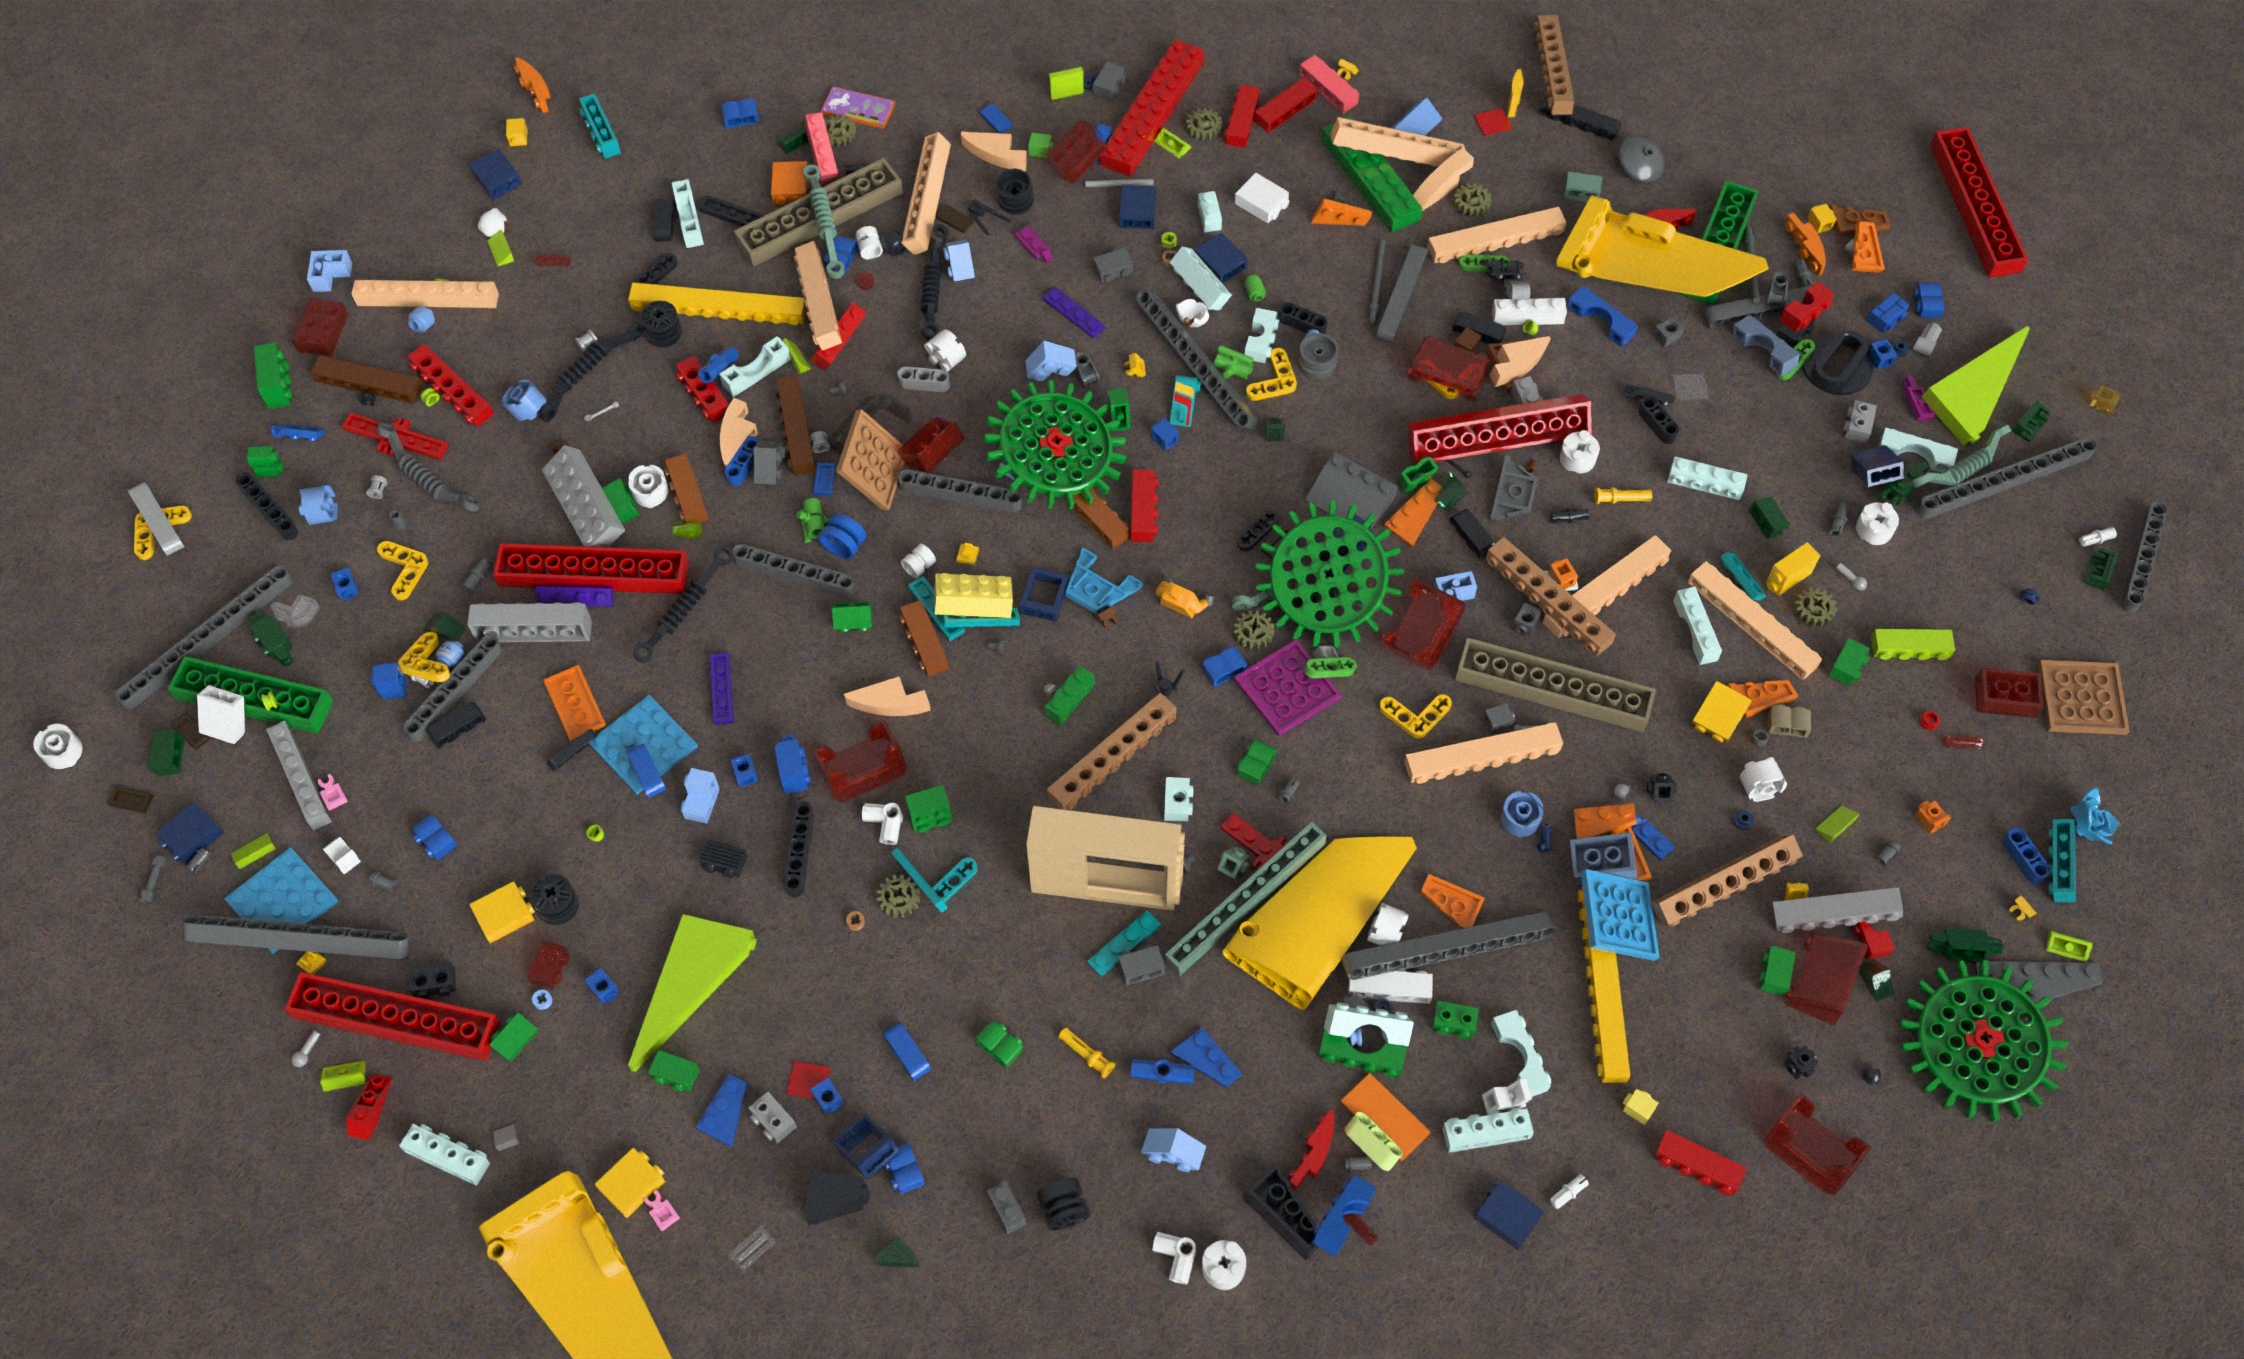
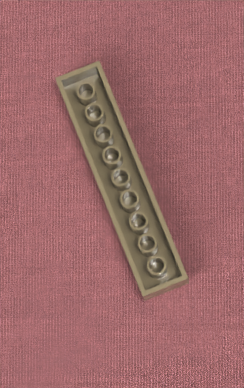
M885 158L823 187L827 192L835 227L903 194L901 179ZM809 194L734 230L738 247L753 267L819 235L812 207L813 204Z
M1471 638L1466 640L1455 679L1458 682L1643 733L1649 721L1656 692L1654 688Z

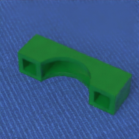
M1324 1030L1319 1057L1327 1063L1337 1061L1343 1063V1066L1348 1068L1362 1067L1364 1071L1369 1073L1378 1071L1384 1073L1386 1077L1396 1078V1076H1401L1407 1047L1386 1042L1377 1052L1361 1053L1351 1047L1345 1036L1332 1035Z

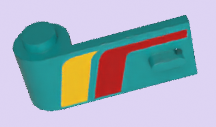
M1176 375L1170 418L1171 425L1191 427L1195 395L1201 389V381H1198V377Z

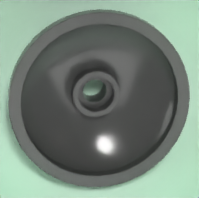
M1634 135L1625 139L1620 145L1618 152L1619 161L1624 171L1631 178L1639 182L1649 183L1657 180L1662 175L1665 168V160L1662 151L1655 142L1647 137Z

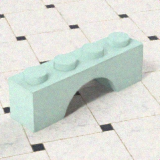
M689 179L672 182L686 247L704 245Z
M778 336L763 345L759 356L749 365L744 367L732 365L720 373L722 386L732 397H735L790 361L788 347Z
M1885 428L1878 446L1887 445L1897 456L1904 452L1917 453L1927 460L1930 470L1940 473L1954 465L1958 451L1957 448L1949 445H1943L1889 428Z
M1696 587L1678 590L1673 602L1679 617H1683L1689 625L1693 640V651L1699 665L1718 661L1722 650Z
M1337 1003L1336 1005L1329 1004L1324 1029L1332 1035L1350 1037L1358 1027L1365 1024H1374L1380 1027L1382 1037L1388 1043L1408 1046L1414 1022L1408 1018L1407 1014L1402 1012L1389 1014L1388 1011L1383 1009L1370 1011L1364 1006L1351 1008L1347 1004Z
M1517 1010L1494 1017L1491 1025L1499 1043H1508L1515 1046L1524 1057L1525 1067L1519 1073L1516 1081L1519 1079L1527 1080L1531 1097L1548 1091L1551 1078L1548 1072H1544L1542 1058L1539 1053L1535 1052L1533 1047V1038L1530 1034H1527L1524 1028L1526 1027L1524 1018L1521 1015L1519 1016Z

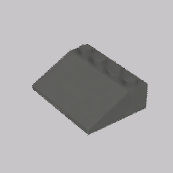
M1335 452L1325 464L1305 501L1307 503L1313 502L1316 508L1329 514L1330 500H1335L1337 506L1336 516L1347 517L1352 503L1356 504L1357 511L1355 514L1365 521L1370 514L1376 515L1375 521L1371 525L1372 530L1396 498L1398 486Z

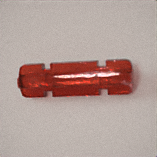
M536 256L537 266H544V264L546 266H560V264L562 266H570L571 262L569 256Z
M1946 736L1943 739V745L1945 748L1955 746V748L1973 747L1974 749H1981L1983 738L1974 737L1972 739V737L1955 736L1954 738L1953 736Z
M1356 1213L1343 1215V1218L1350 1222V1226L1361 1237L1365 1238L1364 1241L1369 1246L1378 1240V1236L1373 1231H1370L1367 1224L1359 1216H1356Z

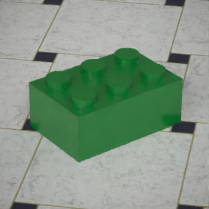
M276 342L254 346L258 391L267 407L273 409L291 405L290 399L293 398L291 388H289V384L292 382L289 373L287 374V370H290V364L287 359H284L283 350L278 348Z

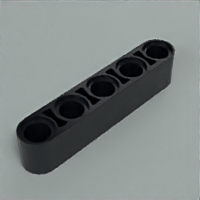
M1549 97L1544 98L1538 109L1540 116L1544 115L1548 119L1556 122L1558 120L1565 125L1577 127L1581 131L1591 132L1595 136L1607 138L1610 141L1615 139L1621 127L1618 120L1575 104L1571 115H1552L1551 108H1548Z
M247 472L237 475L235 482L241 492L285 540L296 538L298 529L292 519L254 477Z
M805 801L799 802L794 808L784 877L785 890L793 898L801 896L804 891L814 822L812 806ZM802 812H809L807 815H800ZM800 830H806L804 833H798ZM797 848H804L800 852L795 851ZM795 866H801L800 869L793 870ZM798 884L796 888H790L791 885Z

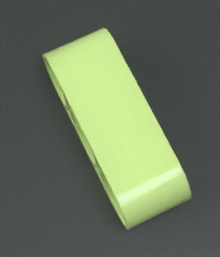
M1357 1112L1344 1128L1346 1134L1383 1170L1389 1171L1403 1155L1400 1147L1362 1112Z

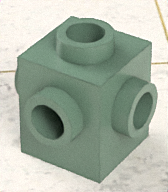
M1232 847L1228 851L1224 850L1219 859L1221 862L1217 870L1235 879L1241 873L1245 874L1249 867L1247 862L1250 856L1239 847Z

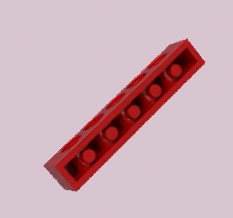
M425 344L407 356L410 361L408 365L415 373L418 371L421 379L425 383L429 382L431 388L436 393L440 392L447 404L451 402L454 410L458 414L462 413L467 423H473L478 427L494 415L491 406Z

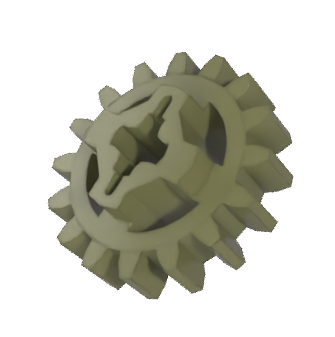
M1197 108V112L1191 111V115L1187 117V132H1190L1191 137L1196 135V139L1201 137L1202 141L1205 138L1211 140V136L1216 138L1217 133H1221L1222 117L1218 116V112L1213 113V109L1207 111L1204 108L1201 111Z
M837 114L836 117L830 115L829 120L824 119L827 131L829 130L828 137L831 147L834 144H837V147H840V144L846 146V142L852 143L851 138L855 139V134L857 133L856 126L850 117L846 119L845 115L839 117V114Z
M1467 183L1466 187L1461 185L1460 189L1456 190L1454 206L1458 207V212L1463 211V215L1469 213V217L1472 214L1478 217L1479 213L1484 215L1485 210L1488 211L1491 206V193H1487V188L1483 190V185L1477 187L1476 183L1473 186Z
M1809 588L1807 592L1803 590L1801 595L1797 596L1794 604L1796 608L1795 614H1800L1798 619H1805L1806 625L1811 622L1812 627L1816 623L1822 627L1824 623L1828 625L1834 619L1837 607H1835L1837 602L1831 601L1833 596H1827L1826 590L1820 592L1819 588L1816 591Z
M1250 610L1248 615L1242 613L1241 618L1237 617L1236 624H1234V637H1237V643L1243 642V648L1248 645L1249 650H1252L1253 646H1256V649L1259 650L1260 645L1267 647V642L1271 643L1272 637H1274V623H1271V617L1266 619V613L1259 615L1257 610L1255 614H1252Z
M902 874L899 879L895 875H893V880L891 881L886 878V884L880 883L881 890H877V902L881 904V911L886 909V915L888 916L893 913L894 918L898 914H901L902 918H904L905 912L911 915V908L917 909L916 902L921 901L920 896H918L920 895V889L917 888V883H912L911 877L905 880ZM908 890L912 892V897L909 896ZM886 895H888L889 897L888 903L885 900Z

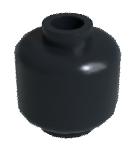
M886 231L882 235L881 246L891 256L901 255L906 250V247L902 244L903 236L898 231Z

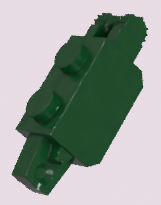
M1923 461L1916 467L1911 463L1904 470V479L1891 481L1886 490L1878 497V500L1882 502L1887 497L1890 499L1888 503L1893 507L1900 505L1918 488H1914L1911 481L1925 474L1930 465Z
M259 612L248 618L252 625L250 628L254 632L251 636L257 644H263L261 649L267 657L271 655L274 661L279 659L284 666L291 665L293 658L290 656L289 651L292 649V644L273 617H263Z
M1945 928L1944 932H1931L1929 938L1931 941H1928L1926 946L1931 952L1943 953L1944 957L1948 960H1964L1967 962H1982L1986 960L1987 954H2002L2004 948L2002 940L1988 937L1987 931Z

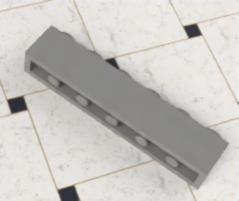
M282 721L267 728L268 735L307 823L313 831L331 823V818L290 727L285 721Z
M1899 887L1773 902L1776 929L1783 933L1793 932L1794 929L1808 931L1820 926L1833 928L1838 924L1852 926L1857 924V922L1864 921L1866 923H1876L1882 919L1895 921L1903 917V905Z

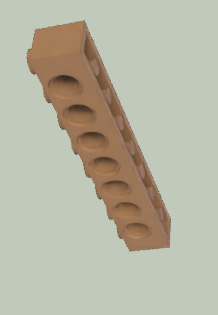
M1538 15L1537 22H1534V32H1537L1536 43H1538V53H1540L1546 97H1549L1548 108H1551L1552 115H1571L1574 97L1558 15Z
M1505 537L1488 549L1486 560L1489 565L1500 571L1505 579H1509L1519 591L1525 593L1531 602L1541 607L1546 615L1551 616L1561 628H1565L1575 640L1581 642L1588 652L1598 656L1613 643L1616 634Z
M1159 693L1047 788V797L1061 810L1072 809L1080 797H1086L1091 792V788L1094 785L1103 783L1108 773L1117 771L1122 761L1131 759L1136 749L1145 747L1150 737L1159 735L1164 725L1173 723L1176 719L1177 707ZM1153 716H1158V717H1160V718H1159V719H1153L1152 717H1153ZM1139 728H1145L1146 730H1145V731H1139L1138 729H1139ZM1125 740H1131L1132 742H1131V743H1125V742H1123V741H1125ZM1111 752H1117L1118 754H1117V755H1111V754H1109V753H1111ZM1097 764H1103L1104 766H1103V767H1096L1095 765H1097ZM1083 776H1088V777H1090L1089 779H1086V780L1081 779V777H1083ZM1073 788L1075 791L1068 792L1067 789Z
M1783 834L1650 903L1661 925L1675 926L1680 923V919L1696 915L1697 910L1710 908L1714 905L1713 902L1729 898L1731 896L1730 893L1747 889L1748 884L1764 880L1763 876L1776 874L1781 871V867L1797 863V859L1803 855L1794 835ZM1777 851L1779 852V859H1778V860H1777V858H1776V853H1777ZM1760 860L1763 862L1762 868L1759 865ZM1744 868L1746 869V875H1745V877L1743 876V869H1744ZM1727 877H1729L1730 880L1729 885L1726 884ZM1711 885H1712V887H1713V892H1712V894H1710V892H1709V887H1710ZM1693 894L1696 895L1695 902L1692 901ZM1677 902H1678V904H1679V910H1678V911H1676V909H1675V905H1676Z

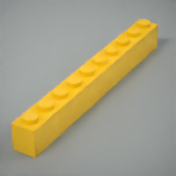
M632 283L628 298L631 309L637 312H641L651 302L667 301L674 305L677 313L686 314L687 316L702 315L706 318L713 316L722 319L735 318L740 321H745L746 319L755 320L756 322L769 321L774 324L789 323L794 326L804 324L807 310L804 302L805 298L641 283Z
M1582 886L1581 890H1578L1577 897L1578 902H1582V909H1580V921H1584L1582 939L1586 940L1587 946L1584 947V958L1588 959L1589 966H1586V977L1590 978L1591 985L1588 986V996L1592 997L1593 1004L1590 1005L1591 1017H1595L1592 1033L1594 1037H1597V1044H1595L1594 1050L1595 1056H1599L1600 1064H1597V1075L1601 1076L1602 1083H1627L1630 1078L1616 953L1590 947Z

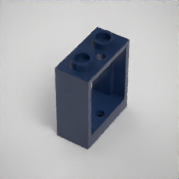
M1032 568L1020 602V614L1057 622L1069 584L1068 576L1060 572H1049L1043 568ZM1035 579L1060 585L1054 606L1029 601Z
M866 1114L832 1141L839 1153L866 1179L871 1177L900 1152L892 1138ZM873 1133L880 1141L857 1160L850 1151L869 1134Z

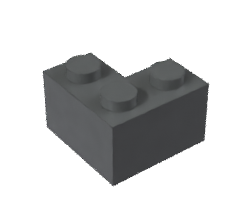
M761 440L754 447V483L776 485L782 479V469H779V464L786 457V447H783V442Z

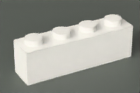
M1565 298L1494 299L1492 308L1493 322L1501 325H1524L1530 319L1538 325L1564 324L1567 313Z
M1399 970L1357 980L1349 979L1348 995L1352 996L1357 993L1362 999L1379 1000L1385 998L1388 1001L1430 1004L1433 974H1428L1425 971L1413 973Z

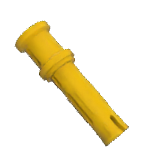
M1596 487L1594 491L1595 504L1600 502L1615 504L1617 501L1650 502L1652 499L1651 490H1617L1615 487H1611V489Z
M1067 1027L1061 1031L1058 1038L1087 1061L1089 1067H1093L1101 1073L1102 1078H1106L1114 1069L1115 1063L1109 1062L1104 1058L1102 1052L1094 1051Z

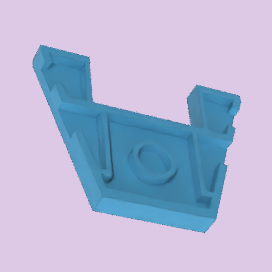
M1082 548L1074 573H1072L1066 589V597L1097 614L1143 587V582L1131 575H1128L1119 586H1116L1090 571L1089 568L1096 561L1097 555Z

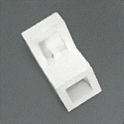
M337 837L323 848V851L343 874L361 862L341 837Z
M1519 1079L1508 1087H1494L1482 1094L1487 1115L1493 1111L1505 1113L1512 1108L1519 1107L1522 1109L1526 1107L1525 1103L1532 1099L1526 1079Z

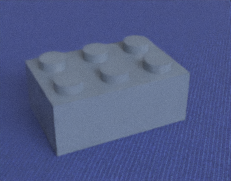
M1631 832L1570 840L1573 874L1576 885H1582L1581 871L1585 869L1638 879Z

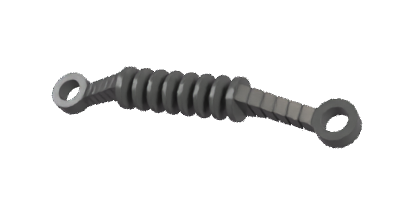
M385 422L378 424L376 431L381 436L388 438L398 462V467L404 470V473L408 474L420 487H423L425 491L433 495L435 500L459 501L467 510L474 512L479 510L481 506L479 499L470 495L453 492L428 468L424 467L422 463H419L417 459H414L411 454L407 453L399 440L394 426Z

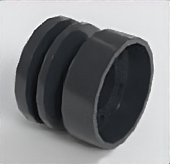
M1016 168L1001 172L995 183L999 206L1008 214L1018 215L1027 212L1034 202L1030 176L1022 169Z
M654 301L644 307L640 318L647 341L656 347L663 348L675 344L681 338L682 328L674 305L667 301Z
M559 874L544 875L531 888L530 901L541 920L547 924H565L576 915L579 908V899L569 880Z
M1071 1177L1052 1182L1036 1193L1041 1209L1047 1210L1044 1213V1218L1047 1220V1227L1050 1231L1073 1227L1091 1215L1089 1207H1086V1199L1080 1198L1083 1195V1190L1078 1178Z

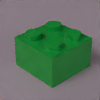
M943 785L905 796L914 833L918 831L924 833L935 826L944 827L952 821L950 804Z

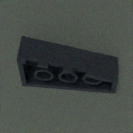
M1276 1163L1247 1190L1244 1201L1303 1259L1307 1260L1320 1248L1313 1244L1316 1234L1313 1232L1317 1225L1302 1206V1201L1295 1195L1291 1189V1184L1287 1178H1284L1280 1167Z

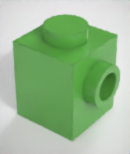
M1032 133L1028 145L1029 156L1049 158L1050 153L1054 152L1055 143H1052V135Z

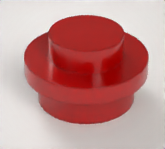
M1927 711L1922 713L1919 722L1923 728L1934 730L1938 727L1940 719L1937 713Z

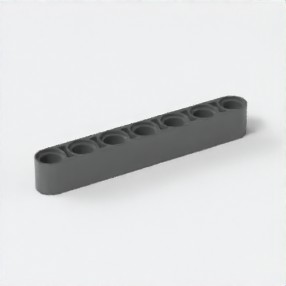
M1414 244L1411 245L1376 335L1377 339L1394 343V337L1398 333L1399 324L1402 323L1404 312L1409 305V299L1412 297L1415 284H1417L1420 277V271H1422L1425 264V258L1428 256V248Z
M1811 286L1787 290L1788 295L1784 307L1775 303L1766 304L1767 295L1760 296L1759 303H1754L1753 298L1710 306L1704 310L1703 314L1710 329L1717 326H1729V324L1737 323L1749 315L1756 320L1762 319L1765 316H1778L1795 299L1804 304L1802 302L1803 298Z
M902 470L898 475L900 489L904 492L1008 512H1018L1022 508V495L1018 490L1010 493L1009 488L914 470Z
M2162 502L2152 503L2143 518L2121 602L2122 609L2128 613L2136 612L2145 600L2168 511L2166 505Z
M739 544L733 548V557L739 567L843 597H850L855 593L854 580L849 574L745 544Z
M489 634L484 636L450 673V677L443 681L404 723L403 729L411 741H421L427 735V729L432 724L441 720L500 655L502 647L495 635Z

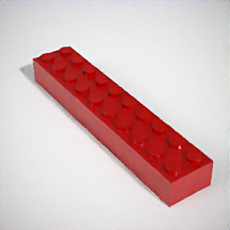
M1174 39L1101 151L1100 166L1128 177L1132 176L1204 64L1205 50Z
M1969 127L1936 131L1930 144L1931 149L1988 278L2022 273L2029 259Z
M1584 394L1408 423L1409 455L1414 464L1417 465L1419 461L1427 457H1432L1434 462L1560 441L1564 440L1571 433L1583 430L1588 431L1592 435L1591 401Z
M500 543L493 576L498 587L536 588L537 585L613 586L614 592L681 594L685 592L689 559L685 550Z
M303 972L299 973L284 1009L292 1019L487 1061L492 1049L490 1046L492 1041L490 1039L499 1030L501 1024L495 1014Z

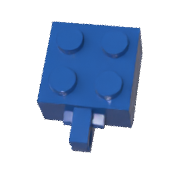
M794 734L782 736V742H778L775 746L779 775L784 793L789 794L808 790L807 783H811L804 747L803 745L799 746L798 739H795Z

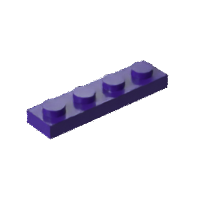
M1053 287L1043 296V300L1091 338L1096 337L1105 329V325L1056 287Z
M536 586L537 603L553 604L559 602L572 604L579 602L585 603L586 606H613L614 602L613 586Z
M729 652L710 654L714 725L734 723Z

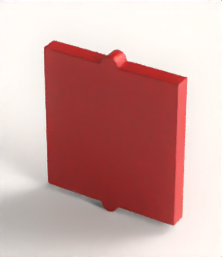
M1502 108L1474 115L1478 122V127L1481 128L1484 136L1512 129L1508 117H1506Z
M795 1061L792 1075L789 1076L790 1083L787 1095L815 1099L810 1089L828 1078L830 1067Z

